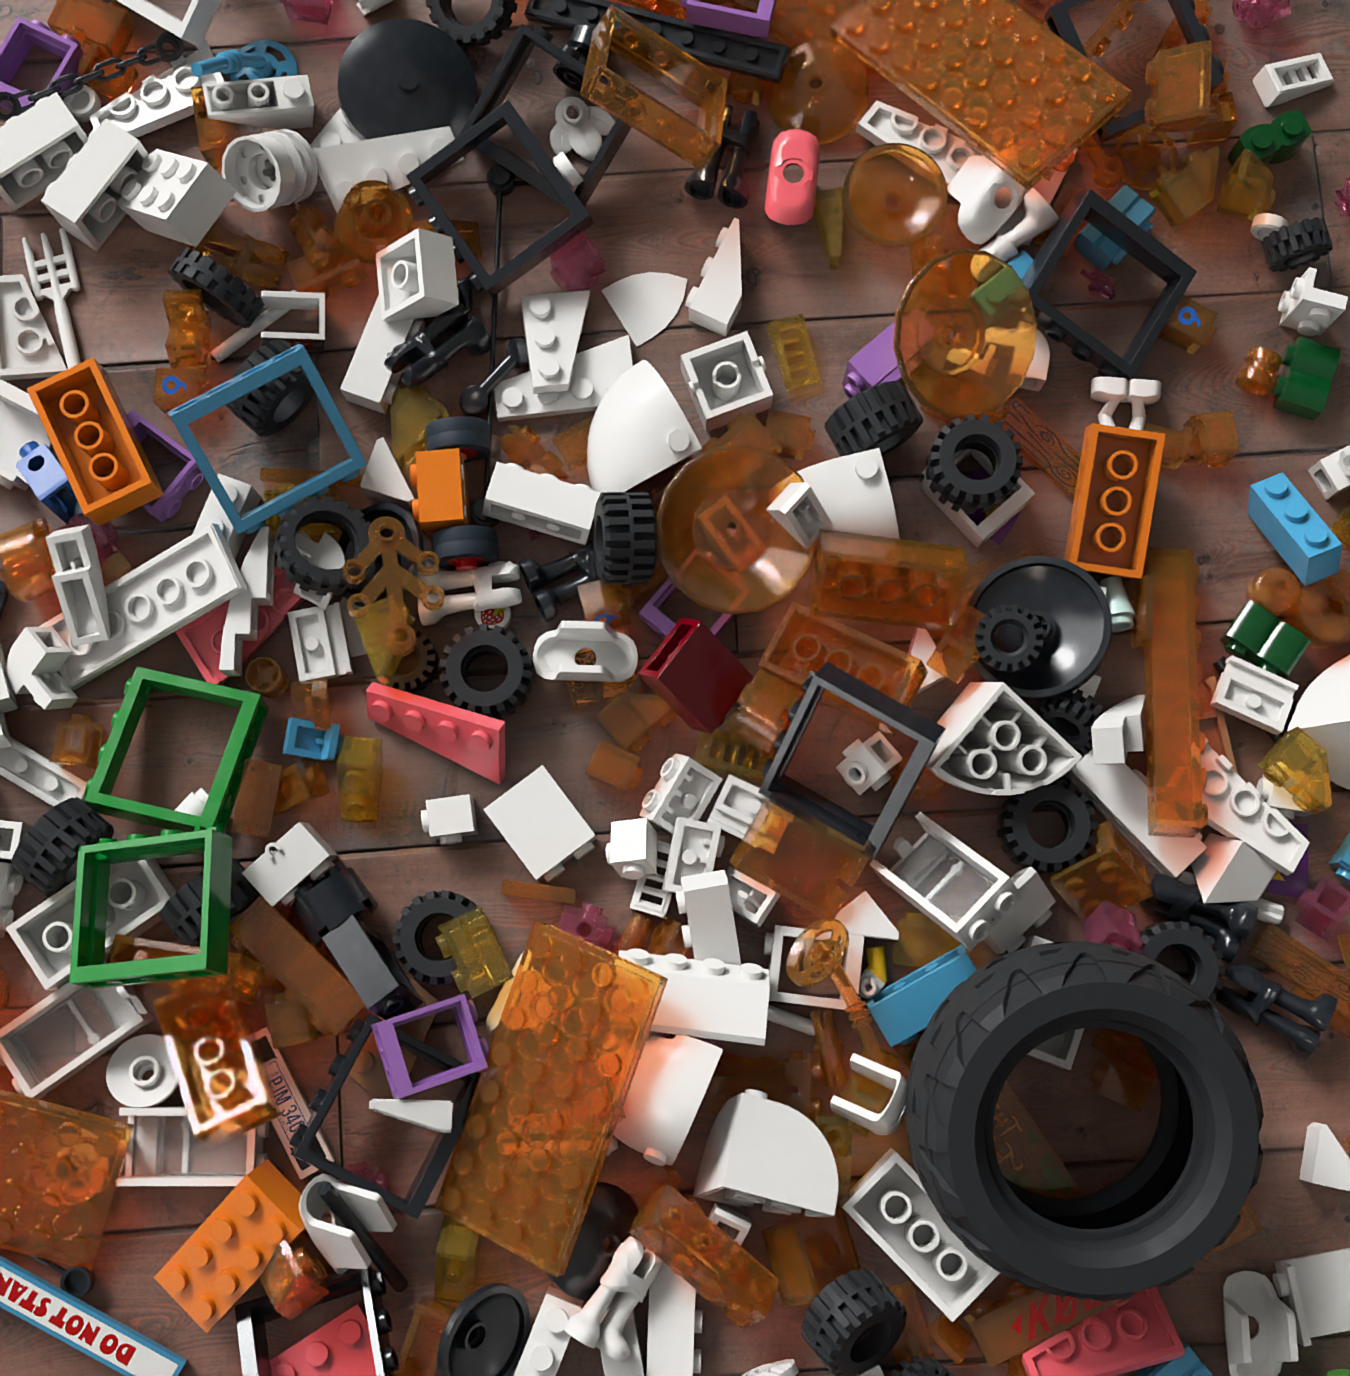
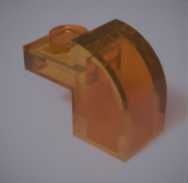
M200 289L165 290L162 300L170 327L165 348L172 374L208 373L212 357L210 353L212 351V322L210 311H205Z

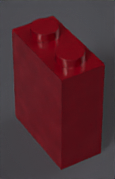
M682 617L638 673L691 729L712 734L724 723L727 713L745 695L748 685L754 679L749 671L702 621Z

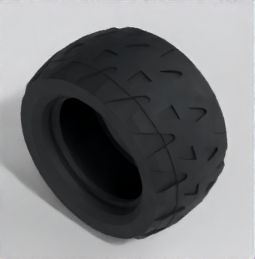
M1089 941L1053 942L1013 951L987 963L973 973L966 981H962L939 1005L917 1044L910 1066L905 1110L909 1147L921 1184L940 1217L952 1233L963 1242L965 1247L980 1260L1009 1278L1047 1294L1098 1301L1121 1300L1133 1297V1291L1151 1289L1156 1286H1168L1195 1270L1192 1265L1201 1260L1213 1248L1224 1244L1241 1220L1239 1212L1250 1190L1258 1182L1263 1161V1151L1259 1143V1131L1264 1117L1260 1091L1255 1076L1251 1071L1247 1055L1221 1012L1201 991L1175 972L1143 955L1114 945ZM1083 1028H1109L1135 1035L1147 1050L1154 1064L1161 1096L1160 1115L1155 1135L1149 1148L1137 1165L1113 1185L1093 1194L1071 1198L1039 1195L1029 1192L1006 1179L1000 1170L996 1158L993 1122L1000 1092L1018 1063L1041 1043L1068 1031Z

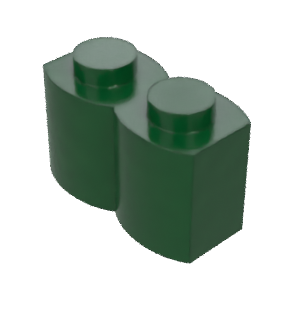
M1300 110L1288 111L1277 116L1271 124H1260L1247 129L1240 136L1227 158L1238 177H1250L1261 172L1268 164H1278L1291 159L1310 136L1312 130Z
M1301 336L1292 345L1287 344L1280 359V364L1284 365L1282 376H1277L1270 393L1271 396L1275 397L1273 408L1314 421L1323 412L1327 402L1341 349Z
M1248 601L1242 606L1220 639L1226 646V652L1231 656L1233 655L1242 660L1246 658L1255 666L1282 678L1289 676L1311 643V640L1302 632L1280 621L1273 613L1253 601Z

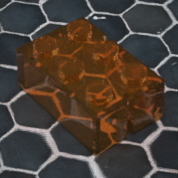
M765 798L729 862L737 871L764 886L767 884L773 891L833 923L849 895L847 891L836 883L838 877L853 887L869 857L781 805Z

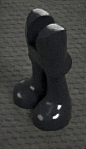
M722 104L713 122L711 133L708 136L706 145L709 148L704 161L698 169L690 173L684 188L687 194L699 200L711 199L715 193L719 168L726 149L731 154L719 185L718 199L727 207L740 209L747 205L749 199V190L743 180V170L746 158L749 156L751 144L758 136L760 122L756 111L746 110L744 119L741 122L740 132L731 130L729 126L731 125L733 106Z
M459 302V305L440 314L423 331H418L406 342L395 346L391 352L387 353L384 365L388 370L396 374L411 363L412 365L402 377V383L411 390L446 368L448 361L465 349L476 357L486 354L491 349V340L478 318L473 316L468 320V311ZM449 332L454 333L439 347L433 348L432 344Z
M593 539L588 541L584 547L569 552V555L551 563L540 565L530 557L518 561L528 590L531 594L533 593L535 604L546 622L556 618L559 614V608L567 601L587 590L589 593H592L599 587L606 585L602 584L597 574ZM576 570L581 574L575 579L557 587L542 589L555 580Z
M1160 873L1153 876L1149 884V890L1139 900L1140 906L1154 916L1174 922H1187L1191 927L1198 926L1203 929L1205 933L1216 940V950H1221L1223 958L1219 959L1227 963H1231L1234 959L1241 940H1246L1258 915V908L1246 902L1204 904L1198 884H1186Z
M1231 964L1227 973L1228 978L1249 991L1244 996L1231 988L1222 986V989L1217 991V998L1215 1000L1230 1011L1248 1019L1257 1027L1261 1023L1291 1043L1292 1052L1306 1060L1320 1040V1031L1324 1032L1335 1011L1338 998L1327 993L1319 995L1314 1000L1302 998L1282 988V985L1268 980L1255 968L1248 967L1245 964ZM1275 1004L1310 1025L1298 1024L1272 1011L1268 1007Z

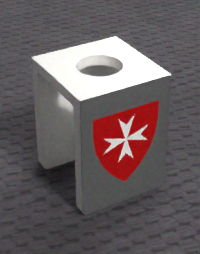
M261 291V299L264 303L263 308L318 310L319 334L261 332V346L281 339L292 347L301 344L306 350H324L325 293Z

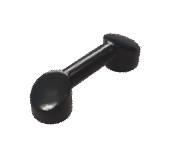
M514 338L510 340L507 344L506 356L478 386H469L462 392L459 407L466 417H481L487 410L488 395L514 367L525 368L529 366L526 339Z

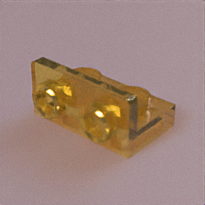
M907 912L906 919L900 918L896 920L895 928L899 931V939L894 941L892 964L923 967L960 946L961 943L935 922H928V917L925 914ZM949 917L956 923H958V921L961 919L956 917Z

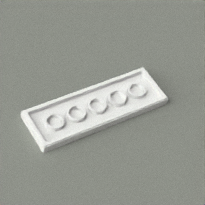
M211 523L105 586L111 636L109 640L73 646L63 612L39 627L52 626L72 650V653L60 668L59 673L68 686L75 690L248 588L219 525Z

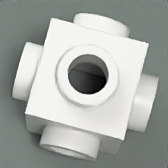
M878 731L864 743L857 739L842 752L846 759L836 769L841 773L846 783L853 787L860 796L870 787L876 792L892 778L888 771L903 758L882 733Z

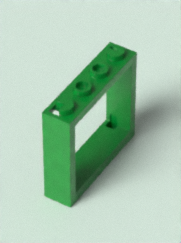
M136 667L133 677L129 678L124 688L125 698L121 708L113 715L111 721L112 731L107 744H103L99 751V764L94 777L90 778L86 784L84 801L95 812L167 830H181L184 833L193 832L194 827L199 825L205 828L217 827L218 832L224 834L269 707L261 694ZM151 689L240 708L201 817L110 796Z
M199 825L194 827L193 832L184 833L181 830H163L160 836L151 837L146 834H131L124 841L100 838V842H97V844L79 846L69 983L96 989L227 975L233 837L218 832L217 827L205 828ZM204 852L200 954L104 964L110 864Z

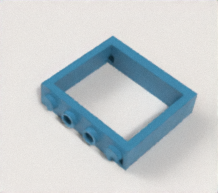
M301 344L274 356L167 412L237 534L243 531L246 534H250L259 530L265 525V519L276 513L278 517L284 516L286 512H290L295 503L308 496H316L318 498L326 494L330 490L328 487L330 484L340 479L342 482L350 481L362 473L360 468L368 465L309 354ZM301 366L350 458L240 516L188 424Z

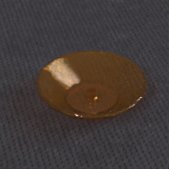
M956 249L931 259L908 282L895 312L893 350L901 379L921 405L945 418L959 417L964 419L969 414H974L975 418L982 414L1000 408L1022 385L1035 353L1037 321L1029 290L1012 266L987 251ZM953 329V334H954V335H953V339L951 340V338H950V332H951V330Z
M749 445L713 448L685 463L664 489L656 516L658 556L672 583L699 606L726 614L762 611L789 596L810 570L819 537L806 549L766 509L790 483L804 482L802 476L778 455ZM730 523H734L737 527L734 536H729L726 532L727 525Z

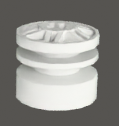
M280 129L234 139L227 145L222 157V176L237 190L232 198L243 209L260 212L303 202L312 194L317 184L318 166L315 154L309 143L299 133L289 129Z

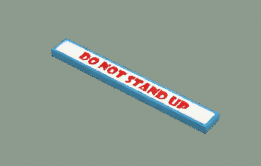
M0 1256L1 1308L124 1376L179 1375L186 1363V1358Z

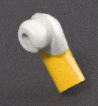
M884 946L866 947L867 967L860 975L859 995L863 998L869 999L874 997L887 982Z

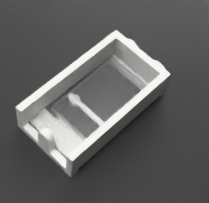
M919 812L915 818L926 833L913 846L903 837L896 839L893 848L901 859L890 870L875 859L870 863V866L884 884L895 890L963 944L966 949L971 951L989 935L990 930L1005 914L1010 913L1014 909L1022 895L1009 876L923 813Z
M104 958V964L117 963L115 959ZM68 982L0 1029V1064L7 1066L14 1077L12 1084L19 1095L24 1098L27 1097L28 1100L40 1099L138 1029L153 1021L154 1018L132 985L91 989Z
M126 1106L119 1108V1116H128L127 1137L121 1138L119 1141V1153L126 1154L125 1176L116 1178V1186H237L248 1173L268 1159L267 1153H263V1138L268 1137L270 1120L268 1115H264V1106H152L149 1108H131Z

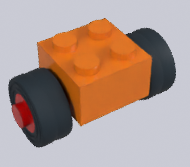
M463 416L432 421L426 426L425 430L426 451L415 452L416 464H410L412 486H416L418 499H412L413 518L415 521H418L420 529L424 530L428 539L432 540L434 549L433 560L436 566L457 571H468L488 566L490 563L498 561L497 533L490 527L471 525L468 474L465 463L478 461L490 455L489 424L480 418Z

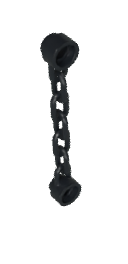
M164 32L158 36L154 43L139 48L136 56L127 60H122L118 57L110 58L97 63L91 73L83 76L69 73L58 77L50 82L49 88L39 92L31 89L15 94L0 92V103L7 102L13 108L10 114L0 112V121L6 123L11 117L19 116L20 113L35 106L36 102L40 99L50 96L55 92L58 93L61 87L55 85L74 78L72 84L78 86L58 93L60 98L81 91L85 82L94 79L107 82L121 77L125 74L127 67L137 63L143 66H150L161 61L168 63L176 61L183 54V41L171 32ZM162 44H172L174 53L166 54L162 49ZM154 49L158 57L144 61L147 59V55L142 53ZM117 63L115 68L120 71L102 77L105 72L102 69L99 70L100 68ZM30 94L28 101L33 103L21 107L18 98Z

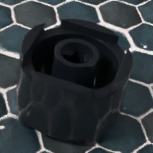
M343 862L328 870L324 875L326 879L315 887L312 883H309L294 893L295 901L290 912L315 948L321 947L323 936L351 915L363 921L360 914L366 908L372 913L378 907V903L352 867L346 868Z

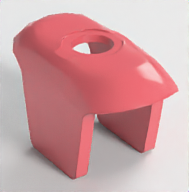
M791 129L781 132L774 140L764 214H767L771 220L777 223L799 225L806 223L809 219L812 220L820 163V144L813 134L800 129ZM790 165H797L803 170L804 177L797 183H790L783 176L784 169Z

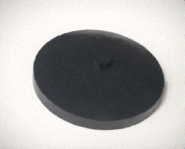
M390 19L365 29L346 49L338 71L337 90L339 104L350 128L361 140L447 126L451 127L455 138H457L476 103L475 75L463 49L451 36L441 29L419 20Z
M1048 556L1020 558L994 570L973 592L966 606L963 618L965 649L978 674L986 682H1004L1022 700L1043 701L1062 697L1088 682L1103 664L1110 648L1113 633L1109 604L1099 584L1079 566L1060 558ZM1016 604L1024 609H1029L1039 619V624L1043 628L1044 642L1040 654L1030 665L1019 671L1005 672L995 670L983 661L976 650L975 634L980 620L989 610L999 607V605ZM1004 624L996 630L994 641L1001 651L1012 653L1021 648L1024 636L1021 629L1016 625Z

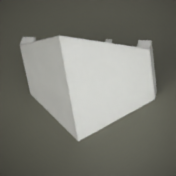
M1209 833L1204 841L1207 848L1191 863L1203 903L1258 902L1274 877L1276 869L1243 841Z

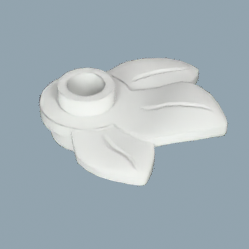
M566 97L558 103L555 109V120L557 123L550 132V144L556 156L562 151L564 154H567L573 149L579 156L592 162L602 146L601 136H608L615 121L601 107L587 106L583 100L577 97ZM570 108L577 110L578 118L570 119L566 114V110Z

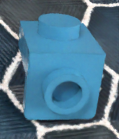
M293 717L288 718L282 754L322 762L333 761L335 755H339L343 743V735L339 734L340 724H323Z

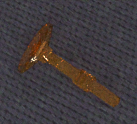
M827 918L819 920L807 927L793 943L787 957V974L795 984L801 987L817 985L831 976L847 1005L844 1010L846 1013H850L848 1019L854 1022L851 1027L852 1029H857L868 1059L885 1066L887 1065L870 1024L873 1019L872 1017H867L870 1013L869 1009H864L867 1004L865 1001L860 1000L841 965L849 946L848 930L837 919ZM832 932L830 939L814 943L813 940L821 934ZM805 952L803 958L804 971L800 972V961L803 953ZM815 974H822L819 977L811 979Z

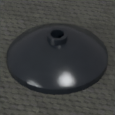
M377 503L361 510L364 514L363 519L365 522H370L373 528L372 537L376 538L375 556L366 576L360 579L356 587L351 590L348 587L342 594L348 601L362 608L380 609L395 603L410 589L421 567L424 547L420 526L408 510L392 503ZM342 532L338 544L343 552L346 566L353 560L355 551L348 535Z
M593 1181L570 1188L555 1201L542 1226L540 1253L548 1277L560 1291L570 1297L588 1301L601 1285L600 1279L607 1271L614 1253L621 1243L629 1236H632L643 1244L644 1250L646 1249L645 1221L635 1200L618 1186ZM608 1237L609 1246L604 1251L602 1248L603 1241Z
M492 1283L477 1289L456 1307L440 1337L437 1352L438 1376H510L520 1361L530 1331L529 1307L520 1291L504 1283Z

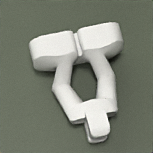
M1118 377L1093 378L1091 380V399L1106 403L1098 414L1099 423L1115 426L1112 415L1119 402L1132 404V420L1129 428L1144 430L1146 422L1145 405L1159 401L1162 383L1157 380L1131 379L1127 381L1126 378Z

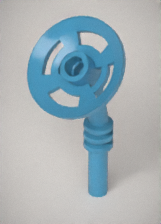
M259 40L245 45L239 51L231 49L218 53L214 58L194 62L191 65V71L196 77L217 72L223 74L230 73L231 81H239L246 75L249 80L282 77L283 73L287 74V76L298 75V66L293 54L284 45L271 40ZM272 48L280 52L286 61L278 62L272 54L267 53V49Z

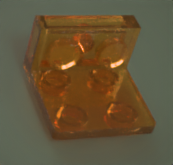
M1109 820L1097 826L1096 832L1099 842L1095 844L1096 854L1050 877L1051 885L1086 926H1092L1153 896L1146 865Z

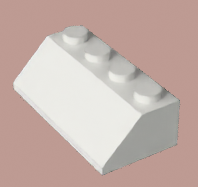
M642 949L619 950L610 1026L764 1046L770 991L769 969H764L753 963H744L742 965L725 964L723 961L714 958H707L703 961L687 959L685 956L676 953L663 956L649 954Z

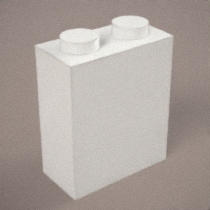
M543 765L483 809L538 882L544 878L548 883L566 870L563 867L565 862L573 856L579 860L595 848L592 842L597 839L596 835Z

